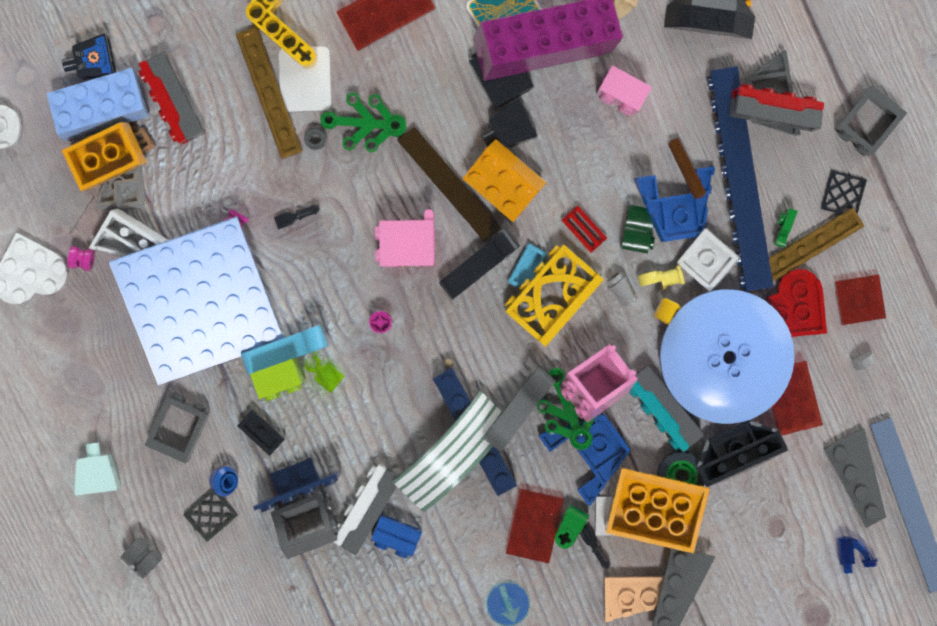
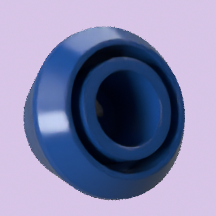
M232 467L218 468L211 473L209 484L217 495L226 497L235 491L238 485V476Z

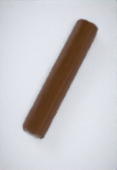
M679 138L671 140L668 146L694 199L704 197L706 191Z

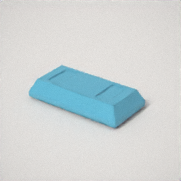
M528 243L508 283L519 288L527 278L531 281L536 275L533 272L534 269L541 262H544L548 253Z

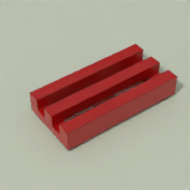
M579 206L561 220L590 253L608 239ZM576 213H578L585 220V222L595 231V233L601 238L599 241L579 221V219L575 216ZM570 218L594 243L592 247L568 222Z

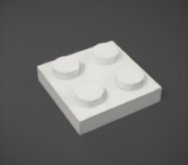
M704 229L677 263L711 292L740 257L712 232Z

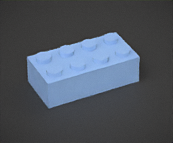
M133 68L46 93L56 133L64 142L103 131L120 122H133L149 117L139 76Z

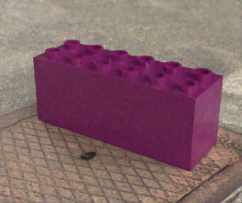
M584 0L481 22L473 37V42L483 79L487 81L611 54L622 40L623 35L613 0Z

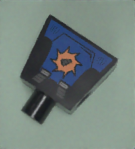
M106 33L73 45V57L62 59L64 71L76 70L78 77L81 79H96L117 72L110 37Z

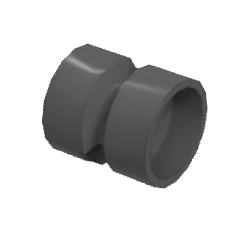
M141 536L120 557L128 566H135L134 571L142 579L163 559L155 550H149V544Z

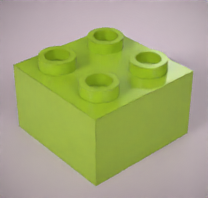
M297 358L250 374L258 398H265L266 402L281 397V391L286 390L287 394L302 389L301 384L306 383Z

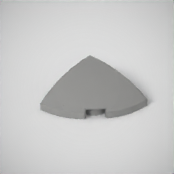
M141 166L110 180L109 183H104L97 198L96 208L107 210L145 208Z

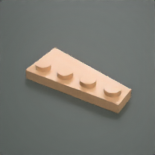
M664 576L604 577L605 623L621 617L625 618L633 614L656 609Z

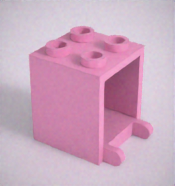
M431 209L425 211V220L379 221V226H375V240L379 241V249H375V260L377 263H380V267H435L434 213Z
M609 344L570 371L560 386L563 397L567 401H571L575 406L577 415L582 419L584 418L586 422H589L627 395L638 380L635 376L636 372L634 370L631 371L616 353L617 348L615 345L611 346Z

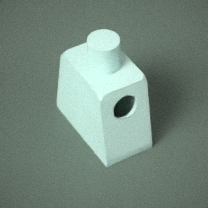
M99 442L86 444L87 457L76 460L75 495L121 489V483L112 455H101Z

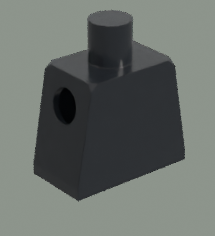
M519 99L514 100L489 120L492 130L481 135L487 147L494 140H498L506 148L534 140L538 137Z

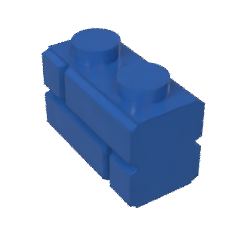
M381 514L371 541L375 542L374 546L386 550L389 547L396 550L394 554L400 557L407 558L408 555L412 557L423 530Z

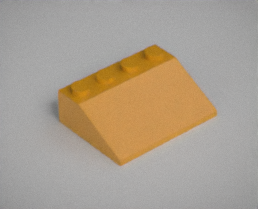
M621 468L605 524L606 533L694 553L710 488Z

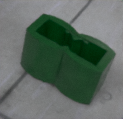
M628 206L620 249L648 254V250H653L655 237L651 235L654 225L645 207Z

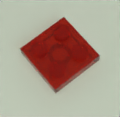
M879 274L834 281L841 325L886 318Z

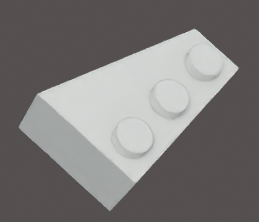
M118 208L110 211L89 249L125 256L168 241V239Z

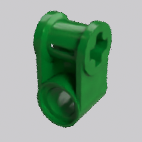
M570 505L555 535L556 544L563 549L571 547L579 533L582 532L590 515ZM569 533L571 542L562 544V539L559 537L560 534Z

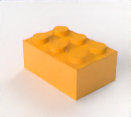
M120 122L62 150L80 191H89L147 163L129 122Z
M494 140L485 149L462 178L512 222L519 217L547 183L498 140Z

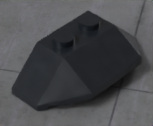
M673 0L667 5L664 28L752 40L755 16L744 0Z
M747 420L707 438L697 469L705 486L710 487L764 464L788 451V448L778 429Z

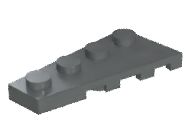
M861 428L823 448L864 526L867 528L886 518L865 429Z
M670 548L652 626L681 625L715 556L696 551L689 553Z

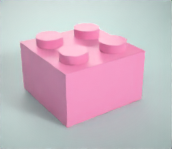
M612 65L596 95L600 96L599 100L609 106L612 103L618 106V111L627 116L631 114L635 116L652 87Z

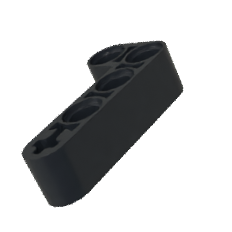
M506 228L443 278L439 284L453 300L521 245Z

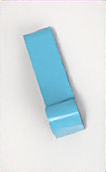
M318 325L240 355L247 374L250 375L273 365L328 347L329 344L322 325Z

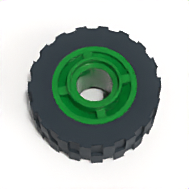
M686 451L670 453L663 458L658 466L657 476L676 480V472L682 469L688 473V478L684 481L685 483L703 487L705 485L697 469L700 459L692 453Z

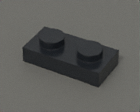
M253 409L237 425L240 430L269 456L285 440L280 433Z

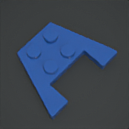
M714 166L695 169L706 191L705 196L700 199H694L692 193L659 198L656 175L634 178L636 187L661 242L697 237L703 232L706 226L709 208L707 207L708 195L711 194L712 190L710 183L711 177L715 172Z
M601 414L594 419L589 431L592 435L590 447L585 450H577L595 474V477L577 489L588 506L592 505L600 491H602L613 473H615L631 451L605 414ZM585 420L579 421L581 427ZM569 424V425H566V426H563V427H565V428H568V429H571V430H572L570 424ZM543 432L538 435L549 452L568 439L556 433L548 434ZM583 436L577 437V441L579 443H583L585 441V438Z

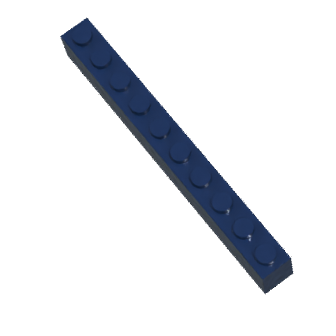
M738 66L711 70L710 77H707L708 89L713 90L714 99H710L712 112L717 113L718 119L714 121L715 132L720 134L721 142L717 144L719 156H724L725 164L721 165L723 178H727L728 186L725 187L726 200L731 199L732 208L728 209L730 222L734 221L735 224L732 238L734 244L738 243L739 252L736 254L740 259L737 261V266L741 265L743 273L739 275L741 288L745 287V292L773 288L747 120L729 117L732 90L741 85Z

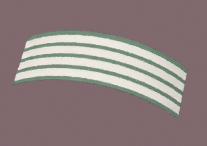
M480 391L452 427L417 462L392 482L423 512L451 491L490 451L493 446L485 441L483 437L502 411Z

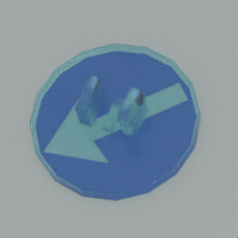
M505 582L493 587L488 594L486 607L489 616L497 624L515 626L528 615L530 601L524 588L516 583Z

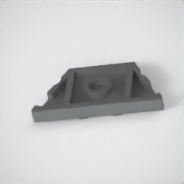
M787 51L780 52L746 77L745 84L754 86L756 90L769 88L774 89L775 93L783 94V92L794 93ZM752 121V123L794 136L801 135L799 129Z

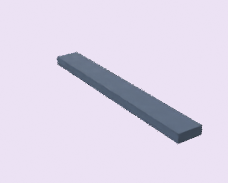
M887 418L869 426L927 589L930 593L937 591V543L892 418Z

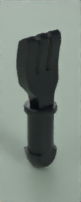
M313 204L307 208L296 210V213L287 212L275 216L274 220L278 230L294 224L297 219L302 220V218L313 214L316 215L320 211V207Z
M588 524L579 534L586 545L592 547V553L597 557L601 567L608 569L611 565L610 560L604 554L601 545L598 546L597 537Z

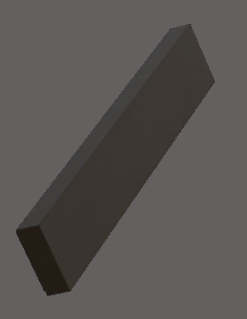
M415 127L398 140L399 144L484 242L501 228Z

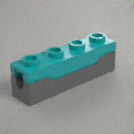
M648 365L636 373L635 376L638 380L629 393L633 398L638 396L642 401L640 407L648 416L650 414L654 416L657 420L654 422L655 426L661 433L667 432L671 437L668 442L675 450L680 449L684 452L704 436Z

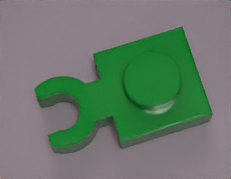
M788 208L785 212H781L777 222L780 225L774 245L785 247L798 211Z

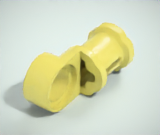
M677 265L675 269L665 272L655 270L637 276L640 287L660 282L662 289L666 290L671 285L685 284L680 265Z

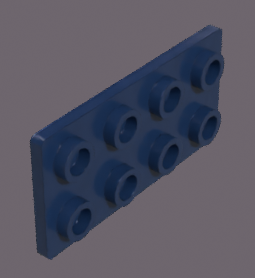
M310 457L273 472L269 475L277 495L258 502L253 506L254 511L258 509L261 512L270 510L276 506L278 501H281L282 504L290 502L297 497L296 494L301 492L303 496L316 491L318 489L317 486L323 484L324 487L332 485L338 481L341 471L337 470L319 477L313 460Z

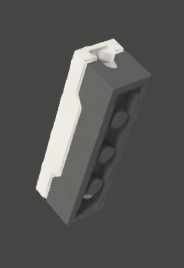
M379 464L377 468L372 466L366 477L370 479L366 487L361 485L355 495L358 498L354 506L350 504L343 515L347 517L343 525L340 523L337 525L339 531L335 533L338 540L333 543L340 545L355 556L357 555L397 487L392 481L400 475L382 464Z

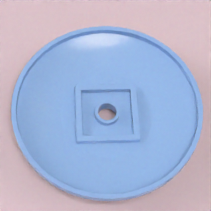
M731 289L715 290L690 300L673 316L663 335L660 349V365L667 388L683 408L693 415L710 422L732 424L753 419L767 411L778 401L788 386L792 375L794 347L785 321L765 300L744 291ZM727 351H732L735 355L734 361L730 364L725 363L723 360V355Z

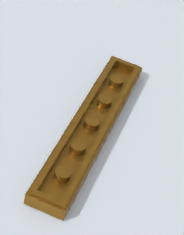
M257 27L235 34L281 159L303 152Z
M849 209L769 257L772 280L775 281L865 227L855 209ZM758 290L748 291V293L753 294Z

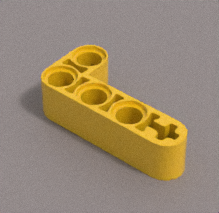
M252 0L246 7L248 19L301 67L305 69L313 68L318 60L315 51L273 14L282 4L283 0H274L272 2ZM257 8L262 9V15L259 18H252L253 10ZM272 23L279 24V29L275 33L268 32V27ZM288 38L296 40L295 45L291 48L285 47V41ZM301 49L306 55L311 57V60H304L298 51Z

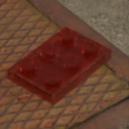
M806 360L794 363L788 386L778 401L771 407L776 428L782 436L823 425Z
M520 488L506 554L549 564L564 498Z

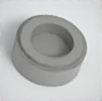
M868 352L854 359L852 363L856 370H863L874 364L876 358L872 352Z

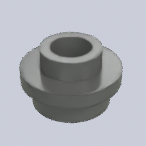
M311 128L305 133L304 141L310 149L319 150L326 144V134L322 129ZM318 135L320 137L319 142L313 143L312 137Z

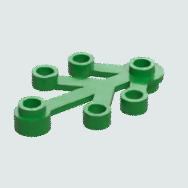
M349 93L346 97V102L349 106L354 107L362 118L339 117L331 111L323 113L320 118L321 125L327 130H333L337 126L361 127L353 136L346 137L343 140L342 145L347 151L354 150L356 144L374 129H384L374 139H368L365 142V149L370 153H374L377 151L378 146L390 136H401L407 128L405 119L397 114L392 115L383 105L380 96L376 94L369 97L368 103L370 107L376 108L385 120L375 119L360 102V98L356 93ZM351 96H356L357 102L351 104L349 102V98ZM378 98L379 104L372 105L371 100ZM327 116L333 117L331 124L325 123ZM397 121L400 126L398 129H393L391 124ZM352 140L353 146L347 148L345 146L346 141ZM369 142L376 144L373 150L368 149L367 145Z
M553 368L548 372V375L560 377V381L555 382L552 387H555L563 409L542 399L537 404V411L541 414L549 413L569 422L572 430L558 425L555 420H548L545 424V430L548 434L556 433L570 439V443L575 449L585 450L592 443V435L589 431L594 419L599 415L589 422L584 421L582 427L580 426L575 406H572L571 401H567L561 393L560 386L565 379V373L560 368ZM545 403L548 408L541 410L540 404ZM549 424H554L556 426V429L549 430L547 426ZM583 436L585 441L579 443L577 437Z

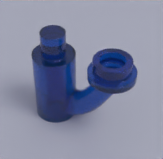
M852 536L837 537L839 565H843L845 574L853 573L852 564H855L854 549L858 550L864 557V559H861L863 567L877 566L878 558H873L861 541Z

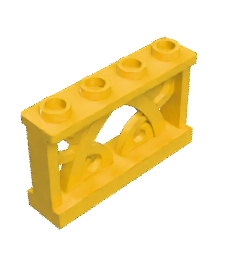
M564 244L560 247L556 245L549 252L550 258L545 264L541 262L534 269L533 272L536 275L530 281L527 278L519 287L521 292L516 297L512 295L504 304L507 307L504 312L545 347L604 280ZM562 257L570 259L572 269L569 275L565 274L567 269L565 263L562 269L556 267L558 259ZM577 265L591 276L589 281L574 276ZM549 268H551L553 274L543 276L544 273ZM551 282H565L562 293L568 305L564 308L552 304L542 308V285ZM570 283H574L571 288L576 289V294L573 296L567 293ZM533 287V298L525 296ZM527 302L529 306L524 311L529 312L534 309L535 314L530 317H521L517 310L519 304ZM554 309L557 315L555 318H550V313L544 316V312ZM537 318L544 330L543 334H538L527 322Z

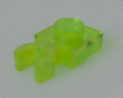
M312 356V359L317 363L316 367L311 368L306 364L304 366L308 372L317 373L318 375L314 380L329 393H332L344 379L345 375L329 362L322 366L320 358Z

